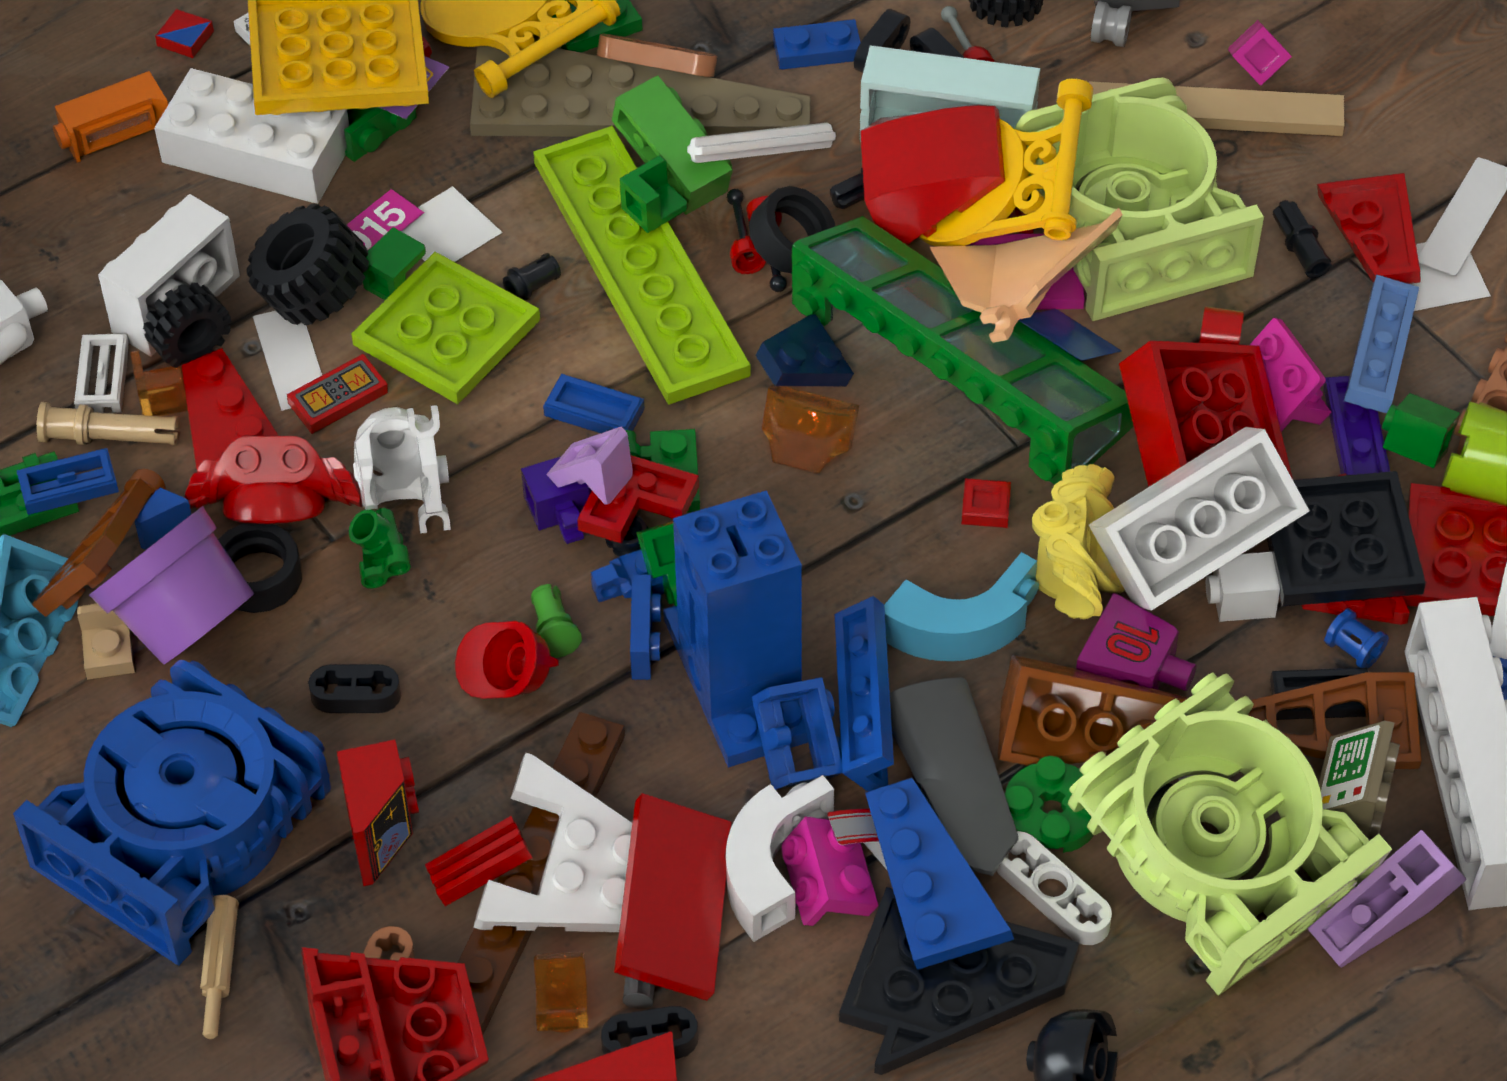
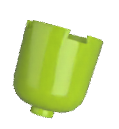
M1470 401L1458 432L1467 437L1461 455L1451 453L1442 486L1450 488V491L1507 506V411L1482 402L1477 404Z

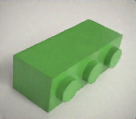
M657 75L616 97L612 122L644 163L659 155L667 161L668 184L687 201L685 215L728 192L733 171L730 159L695 163L691 160V155L687 153V146L690 145L691 139L707 136V133L702 123L698 119L692 118L682 106L681 98L674 88L667 87Z

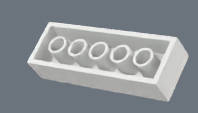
M1477 597L1419 603L1404 651L1409 672H1414L1417 705L1458 870L1467 879L1462 886L1468 910L1507 906V700H1504L1501 690L1503 684L1502 664L1499 657L1492 656L1490 648L1492 641L1491 622L1488 615L1481 614Z

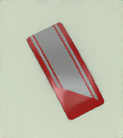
M870 809L828 812L827 816L838 844L879 842Z

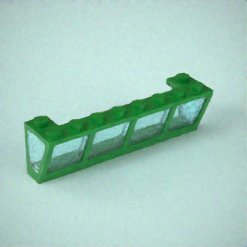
M864 216L799 239L792 245V304L795 305L801 314L805 316L816 314L821 324L826 326L833 320V306L839 310L846 311L862 322L870 332L878 333L894 344L902 354L913 357L928 367L937 378L946 380L963 391L972 402L982 404L998 415L1007 426L1020 430L1031 438L1028 467L1042 480L1050 481L1055 485L1062 481V473L1066 470L1074 469L1078 465L1088 466L1095 463L1133 428L1126 392L1020 321L1016 323L1008 340L992 343L989 334L994 331L995 324L983 325L979 317L982 313L962 306L939 266Z

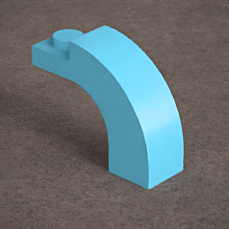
M1021 552L989 590L967 599L942 598L905 580L884 604L887 644L904 653L936 661L969 660L1001 649L1018 637L1025 629L1027 606L1032 602L1039 588V583L1036 581L1037 560Z

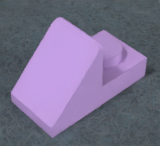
M618 427L572 443L546 475L558 488L574 482L579 484L586 483L604 504H610L633 474L627 432L622 427Z

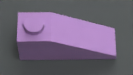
M1420 830L1314 922L1308 930L1342 968L1429 913L1467 879L1423 830Z

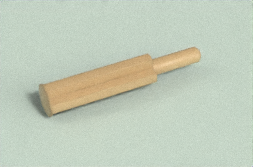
M228 895L214 896L215 910L207 919L200 985L202 995L206 997L203 1036L207 1039H214L218 1036L221 1000L227 997L230 991L239 902L236 898Z

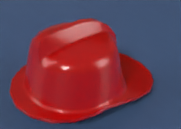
M519 621L491 622L475 626L462 639L455 658L456 677L461 688L470 696L481 699L512 698L536 691L544 684L549 674V669L559 666V660L550 656L547 642L538 633L533 632L526 623Z

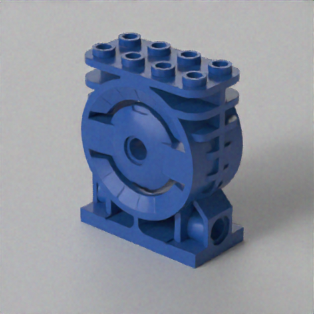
M178 660L170 668L172 683L166 680H158L151 687V698L127 708L106 725L88 753L84 768V782L57 786L38 807L26 800L13 813L29 865L32 869L178 966L192 953L189 938L215 910L214 896L231 893L255 878L271 861L282 838H286L293 831L291 817L299 820L305 819L312 812L310 796L314 799L322 800L331 792L330 775L323 754L325 748L314 734L308 731L300 732L288 725L277 711L270 707L261 708L250 701L240 688L233 684L225 685L213 678L202 664L194 660L190 662ZM238 752L241 753L245 763V786L258 790L256 795L239 784L238 770L234 758ZM124 789L132 811L140 820L132 816L122 805L119 797Z

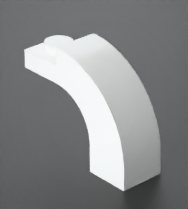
M824 775L809 783L803 782L794 786L784 797H781L771 784L744 805L731 826L726 845L728 898L735 917L753 942L795 919V891L779 872L773 859L780 850L782 842L805 816L828 819V812L834 811V788Z

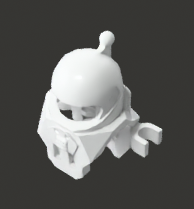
M437 405L431 406L432 418L430 421L424 415L414 414L413 408L407 410L400 407L384 408L372 413L361 424L354 441L355 480L358 481L363 507H365V510L378 509L380 503L392 500H422L424 504L418 510L420 533H427L426 520L433 515H438L442 518L444 531L451 530L448 509L441 501L440 484L449 483L446 455L436 456L434 435L440 428ZM373 470L380 472L383 475L377 476L373 473Z

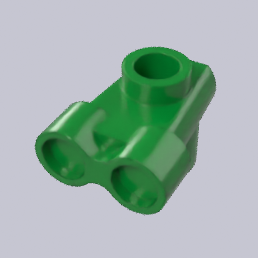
M390 509L362 510L357 513L350 523L349 537L352 542L362 547L363 561L359 563L361 584L365 588H379L386 584L389 577L402 575L410 570L408 548L403 545V535L398 531L394 513Z

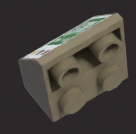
M1386 720L1331 736L1319 780L1323 809L1345 812L1363 834L1370 839L1380 833L1400 744L1390 742L1395 723Z

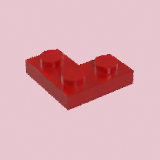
M631 455L633 469L631 479L608 505L604 504L591 491L577 519L578 531L622 543L639 509L672 519L685 515L699 489V475Z

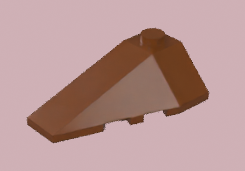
M1012 655L1001 700L998 759L1029 766L1038 763L1041 758L1046 756L1059 757L1067 764L1086 762L1101 751L1108 756L1119 748L1117 742L1133 727L1141 725L1143 729H1146L1156 722L1154 716L1167 703L1176 698L1182 703L1188 698L1059 664Z

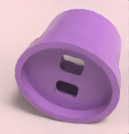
M203 506L89 594L107 614L113 611L163 665L209 632L254 594L214 535L213 531L217 527Z

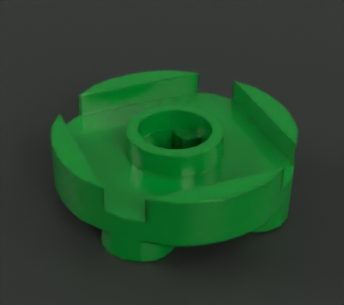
M1046 756L1041 758L1038 763L1031 764L1017 772L1009 781L1005 792L1016 831L1030 834L1045 848H1063V853L1077 850L1088 843L1094 836L1087 828L1091 815L1085 808L1074 812L1068 805V801L1072 796V793L1069 791L1070 787L1083 776L1079 771L1080 769L1071 764L1064 763L1059 757ZM1053 800L1061 803L1063 812L1059 813L1054 809L1048 813L1044 812V802Z

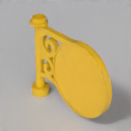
M421 0L420 3L424 25L434 38L455 46L494 47L505 52L510 57L498 65L494 61L488 60L474 69L477 83L490 98H494L508 89V78L598 23L603 22L607 26L615 24L616 17L621 14L616 0ZM568 2L577 8L573 13ZM533 35L539 36L540 39L535 42Z
M1081 79L1061 81L1058 86L1056 102L1064 110V116L1059 125L1040 132H1022L1000 119L1005 181L962 213L956 210L936 224V232L928 238L923 234L919 238L935 247L965 246L983 238L1041 227L1044 229L1045 236L1050 239L1066 240L1070 238L1077 225L1076 219L1069 215L1081 115L1082 112L1087 111L1092 106L1093 86ZM1060 141L1059 152L1057 154L1056 149L1052 144ZM1039 157L1045 164L1036 165V159ZM1036 189H1044L1045 199ZM1030 193H1031V199H1030L1029 201H1027V199H1028V197H1029V195H1030ZM1015 207H1017L1024 214H1027L1024 216L1008 218V216L1013 212Z

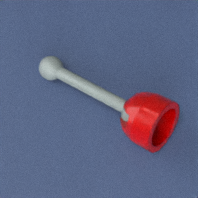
M952 6L944 7L941 11V17L945 22L950 23L965 52H963L962 56L968 59L995 62L991 53L984 47H972L956 19L957 10Z

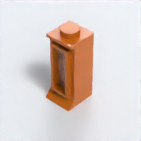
M148 71L54 106L58 124L53 125V131L62 150L69 148L78 163L81 162V156L153 130L167 108L168 101L151 72Z

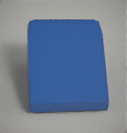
M161 487L154 492L135 519L136 530L142 549L147 550L192 514L189 501L186 498Z

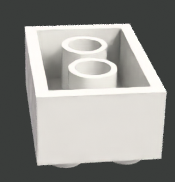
M189 194L176 206L171 207L164 217L147 232L140 234L134 243L121 255L108 262L98 276L112 333L127 334L129 344L151 357L157 351L146 340L144 336L146 332L143 329V325L146 322H150L146 318L148 311L157 310L153 304L158 299L164 302L167 299L166 292L172 289L176 294L178 293L179 285L186 284L190 288L191 283H198L200 286L205 285L215 297H218L240 277L229 217Z

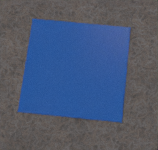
M1057 309L1033 313L1029 318L1018 320L1081 361L1122 351Z

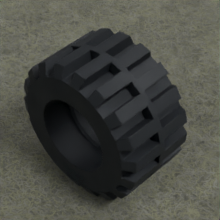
M310 204L307 208L302 205L296 207L291 213L286 212L281 215L279 220L274 224L271 223L265 229L266 232L263 236L258 238L254 244L256 248L250 253L248 258L250 265L247 267V276L250 278L248 282L251 287L285 320L295 325L301 322L304 325H310L317 319L321 322L329 318V315L334 311L337 313L344 307L343 304L348 299L351 300L357 293L355 291L357 287L362 285L366 277L363 273L368 269L369 261L366 258L368 250L363 245L362 240L329 207L325 205L321 207L319 204Z

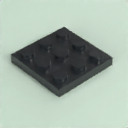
M1397 471L1293 480L1310 511L1267 538L1269 551L1273 554L1279 581V595L1282 607L1421 595L1424 593L1426 582Z

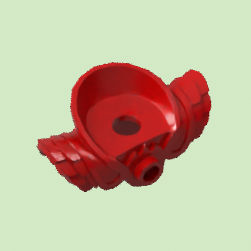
M299 436L240 437L234 440L225 449L219 461L206 459L199 466L197 472L191 476L184 494V498L189 501L190 509L195 507L198 509L208 504L212 505L224 498L223 515L227 519L242 523L271 524L310 519L323 512L325 508L324 497L337 503L341 502L349 506L353 504L362 507L358 482H355L353 474L335 457L322 458L307 440Z

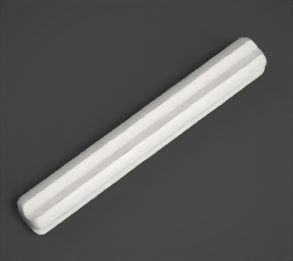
M818 123L694 137L691 139L690 145L687 146V153L691 155L693 162L704 163L824 149L832 146V142L836 140V132H833L831 124Z

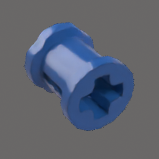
M1347 608L1331 623L1324 642L1330 647L1338 646L1356 659L1357 667L1370 668L1385 650L1389 637L1383 631L1376 633L1356 619V612ZM1353 634L1358 637L1362 643L1359 644L1354 641L1351 635Z

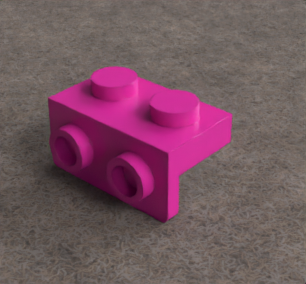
M805 816L781 845L782 857L787 866L792 888L795 891V903L798 906L803 925L814 926L826 912L869 916L879 905L861 843L840 845L828 819Z

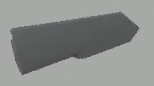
M964 678L935 679L915 683L892 691L890 693L892 735L916 779L917 786L972 871L993 876L1006 855L1018 841V834L968 682Z

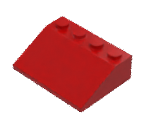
M1150 340L1119 363L1148 487L1245 427L1265 429L1293 480L1259 346Z

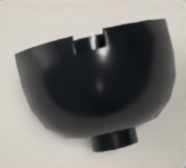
M1076 1009L1068 1010L1051 1018L1041 1029L1037 1041H1031L1028 1046L1027 1068L1030 1072H1034L1035 1081H1115L1118 1052L1108 1051L1107 1036H1117L1116 1027L1111 1015L1106 1011Z

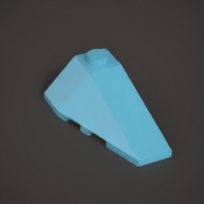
M6 534L0 536V724L12 727L17 724L39 682L38 674L46 658L53 655L59 643L56 639L65 622L70 621L78 606V600L67 610L60 605L47 617L42 615L32 603L68 558Z

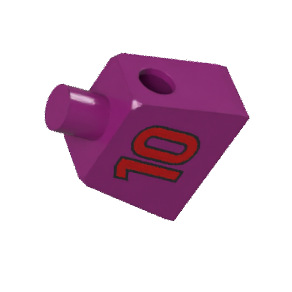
M1113 593L1077 659L1076 669L1156 690L1159 689L1163 682L1187 691L1193 681L1197 665L1175 656L1179 631L1175 626L1122 596Z

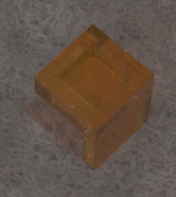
M139 350L130 352L142 414L145 416H164L188 411L180 367L174 368L171 366L144 371Z

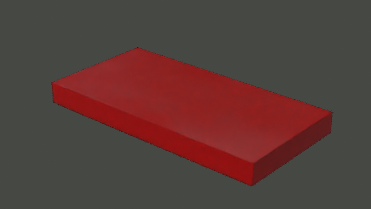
M641 793L636 799L614 973L706 1001L714 994L726 885V845L732 826L731 821Z

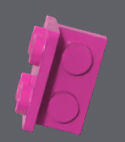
M1273 318L1250 345L1260 347L1281 432L1292 419L1321 425L1331 413L1321 398L1323 393L1320 388L1326 379L1283 320Z

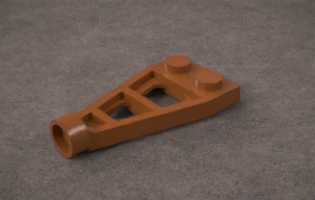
M138 469L132 474L124 486V491L68 557V560L57 570L48 585L44 587L32 603L42 615L47 617L60 605L66 610L69 609L85 592V585L93 589L109 574L112 568L107 562L121 544L141 509L156 490L160 487L166 490L163 479L156 472L149 469Z
M1365 672L1251 700L1254 705L1248 715L1261 721L1267 720L1277 730L1276 714L1279 711L1300 707L1310 708L1313 716V734H1283L1300 749L1303 755L1325 759L1329 739L1331 736H1334L1326 729L1325 712L1331 706L1350 701L1360 702L1365 706L1367 726L1384 720L1395 723L1390 741L1400 744L1395 769L1420 768L1422 759L1414 672Z

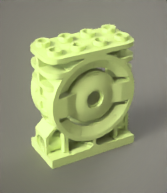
M1152 78L1094 94L1091 108L1082 112L1069 215L1076 219V228L1102 223L1118 208H1120L1123 214L1116 230L1073 267L1087 293L1085 309L1092 321L1254 276L1264 216L1257 204L1246 207L1239 195L1217 187V156L1214 144L1205 129L1187 114L1186 104L1179 96H1176V88L1167 78ZM1057 104L1037 110H1030L1022 115L1015 129L1022 132H1040L1050 129L1062 122L1064 110ZM1060 141L1052 144L1055 147L1057 154L1059 152ZM1039 157L1036 159V165L1045 164ZM1036 189L1045 199L1044 189Z
M1213 672L1205 676L1191 690L1193 695L1187 700L1180 703L1176 698L1161 708L1154 716L1156 722L1146 729H1143L1141 725H1137L1129 730L1117 742L1119 748L1108 756L1101 751L1086 761L1079 770L1083 776L1069 789L1072 796L1068 801V805L1074 812L1085 808L1091 815L1087 828L1093 835H1097L1102 831L1107 834L1111 839L1107 846L1108 852L1113 857L1116 856L1127 880L1148 903L1161 912L1186 922L1185 941L1210 969L1211 973L1205 981L1219 996L1306 931L1322 915L1377 869L1391 852L1392 848L1380 834L1369 841L1345 812L1323 809L1318 780L1300 749L1283 733L1272 727L1267 720L1261 721L1248 715L1254 703L1248 696H1244L1236 701L1230 695L1229 691L1234 684V680L1229 674L1226 673L1217 677ZM1239 772L1245 775L1236 782L1229 780V778ZM1194 775L1178 781L1167 790L1154 812L1151 825L1147 815V808L1156 792L1177 778ZM1278 810L1281 819L1271 824L1268 828L1270 845L1263 868L1253 879L1237 880L1244 876L1260 857L1266 841L1265 819ZM1201 822L1212 824L1217 828L1219 834L1207 832L1201 825ZM1300 867L1305 870L1314 882L1303 881L1299 877L1297 872ZM1264 912L1267 919L1259 922L1255 916Z

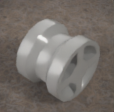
M1098 1L1093 18L1091 42L1101 43L1103 40L1112 41L1115 46L1125 47L1130 28L1132 7L1123 5L1120 8H1112L1107 2Z

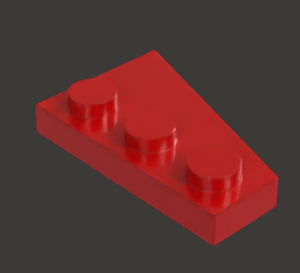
M1404 173L1317 184L1319 198L1373 283L1376 275L1407 284L1421 282Z
M223 348L181 365L197 470L206 459L219 461L231 442L240 437L279 436Z

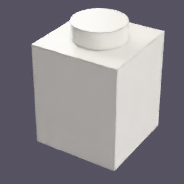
M1272 552L1241 554L1215 570L1213 575L1206 576L1207 600L1209 604L1216 603L1219 622L1276 617L1280 586Z

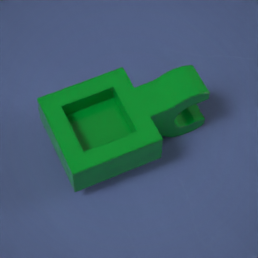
M672 521L636 533L648 575H651V578L663 576V589L668 604L674 603V606H677L674 528Z

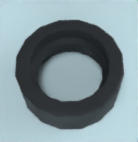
M787 186L777 188L753 211L749 221L750 238L758 254L769 265L779 271L792 274V245L794 243L790 242L780 231L776 223L775 212L785 213L796 219L804 227L808 236L836 225L829 209L817 196L806 189ZM836 238L810 247V249L825 257L833 249Z
M243 523L227 530L218 539L233 563L248 554L260 552L274 554L283 560V567L274 576L263 581L247 582L254 594L236 610L249 613L271 611L285 604L297 592L302 580L301 563L297 544L289 532L275 524Z

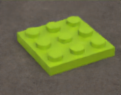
M434 252L351 335L353 345L452 402L459 404L540 321V311L534 305L445 256Z

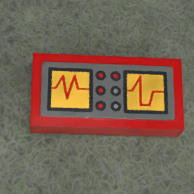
M361 354L288 393L287 402L309 432L313 434L387 394L388 384L367 357Z

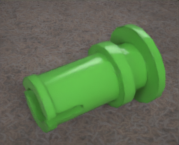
M544 584L534 589L531 594V601L538 618L536 633L547 642L550 656L554 658L564 657L573 653L579 647L582 641L581 631L573 624L570 615L565 613L560 589L557 586L551 589V584Z

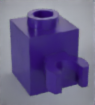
M560 457L521 468L524 499L538 530L559 525L566 544L584 539L582 531H578L577 519L592 491L586 483L579 484L574 482L558 488L546 474Z

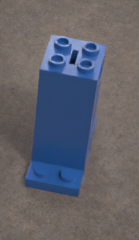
M767 490L673 518L677 606L663 609L664 622L728 768L764 757L751 696L768 687L802 681V564ZM799 700L780 703L784 723L791 731L792 742L790 748L808 743Z

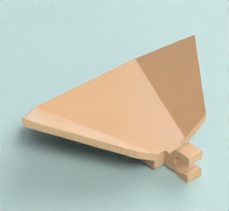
M1118 208L1100 224L1076 228L1071 233L1070 238L1066 240H1053L1042 235L998 245L930 247L962 306L982 313L979 317L983 325L995 324L994 331L989 334L992 343L1008 340L1018 320L1029 318L1033 315L1050 287L1113 233L1123 214L1120 208Z

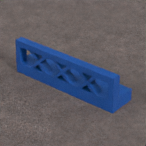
M874 596L834 614L842 774L867 792L887 786V767L894 765L885 607Z

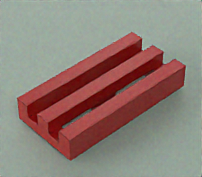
M510 816L426 863L425 867L431 875L430 879L436 888L438 897L446 907L487 884L488 880H494L533 857L518 825Z

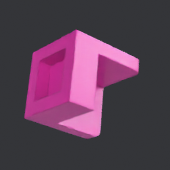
M1259 20L1228 48V51L1260 86L1292 57Z

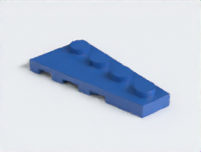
M913 778L865 792L917 970L1014 940L1011 929Z

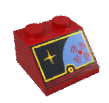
M395 739L336 751L363 887L373 885L408 841L413 834L410 814L419 813L409 757L399 758Z

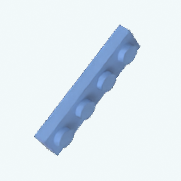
M1376 275L1344 401L1363 408L1383 413L1388 412L1394 398L1419 291L1418 286Z

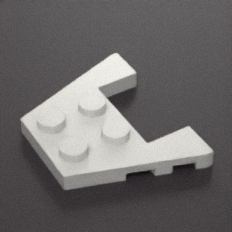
M525 753L511 799L559 815L537 895L488 880L473 927L480 930H492L494 926H516L517 930L535 931L537 927H565V931L619 932L632 822L534 755Z

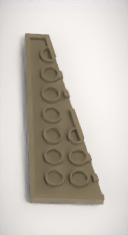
M478 46L475 68L488 60H492L498 65L510 57L497 48ZM557 48L508 78V89L494 98L488 97L482 91L474 75L470 131L471 136L579 137L613 126L618 136L624 137L612 122L616 97L657 75L667 87H672L676 90L681 98L682 106L692 118H696L702 123L707 136L809 125L810 96L670 71Z

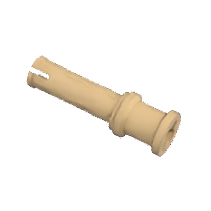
M41 402L38 408L36 424L38 442L47 443L49 438L76 440L78 445H86L92 439L161 443L175 446L178 442L179 432L160 430H175V428H179L177 416L163 417L94 412L92 407L80 404L77 409L51 407L49 402Z

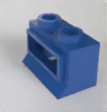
M822 677L768 687L751 696L770 782L775 790L796 786L803 782L809 783L822 775L826 779H831L842 774L841 738L836 736L832 721L835 712L834 700L831 692L825 689ZM797 699L799 700L814 769L799 772L795 771L790 749L792 742L791 731L784 723L780 705L782 702Z

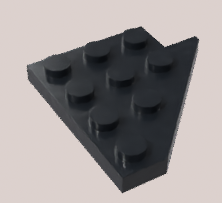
M886 887L840 1008L839 1022L885 1035L875 1061L874 1073L883 1075L1064 995L1079 952L1080 942L1006 921L1012 931L1014 940L917 970L893 889Z

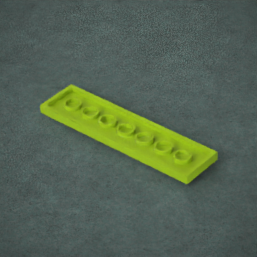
M610 126L533 151L535 166L667 404L670 405L750 377L751 365L670 224L666 222L647 233L621 208L620 178L637 169L614 127Z

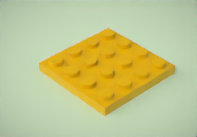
M248 0L255 115H280L297 112H324L327 110L429 104L418 0Z

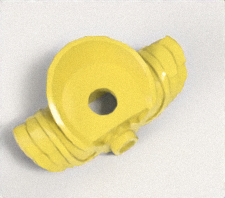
M1089 464L1088 466L1078 465L1074 469L1063 472L1062 481L1056 483L1051 491L1052 501L1040 506L1032 517V528L1040 536L1036 581L1039 583V589L1046 595L1056 599L1055 608L1073 619H1088L1092 616L1101 615L1103 606L1099 590L1119 594L1125 590L1089 527L1090 523L1114 509L1111 502L1107 499L1114 483V475L1106 467L1101 468L1095 464Z

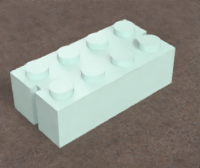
M870 45L861 79L860 109L862 110L860 114V131L883 117L912 115L945 108L976 105L995 106L999 110V118L1015 129L1023 114L1030 110H1037L1040 68Z

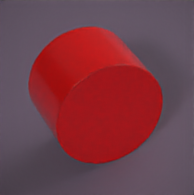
M1205 306L1199 343L1239 345L1244 312Z

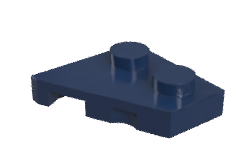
M816 314L808 315L762 342L755 355L774 386L846 387L854 374Z

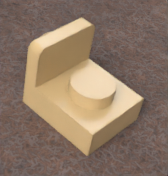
M97 603L79 606L77 614L82 631L84 669L87 680L135 673L131 630L113 611L107 614Z

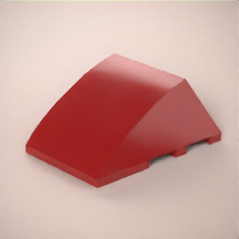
M962 106L912 115L883 117L860 131L866 206L874 224L906 245L922 234L928 238L936 232V224L955 210L962 213L1005 181L999 110L995 106Z
M302 947L310 1017L325 1081H457L488 1063L489 1058L465 963L400 957L399 960L369 958L365 957V953L351 952L350 956L319 953L316 948Z

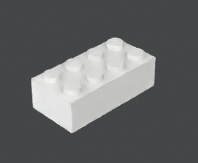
M190 68L154 129L162 163L318 204L346 155L347 145L344 129L349 126L347 109L327 110L324 112L284 113L280 115H255L253 84Z
M1245 427L1089 524V527L1131 602L1141 608L1152 611L1310 510L1265 429Z

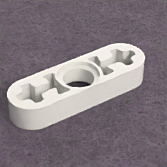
M1017 831L1018 841L1010 852L1016 856L1022 852L1025 853L1026 862L1020 858L1010 861L1008 853L996 870L998 874L1072 940L1080 942L1079 944L1095 945L1102 942L1110 931L1112 911L1108 902L1033 836ZM1029 869L1033 871L1030 878H1028ZM1056 879L1062 882L1067 890L1060 896L1052 897L1042 893L1038 886L1044 880ZM1075 898H1077L1076 907L1072 904ZM1080 914L1086 918L1092 915L1097 916V924H1094L1092 921L1080 923Z

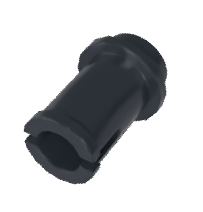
M544 253L541 257L520 269L517 267L510 268L507 276L503 278V286L506 291L523 300H527L532 296L534 290L552 280L560 278L561 269L553 256H550L549 253Z

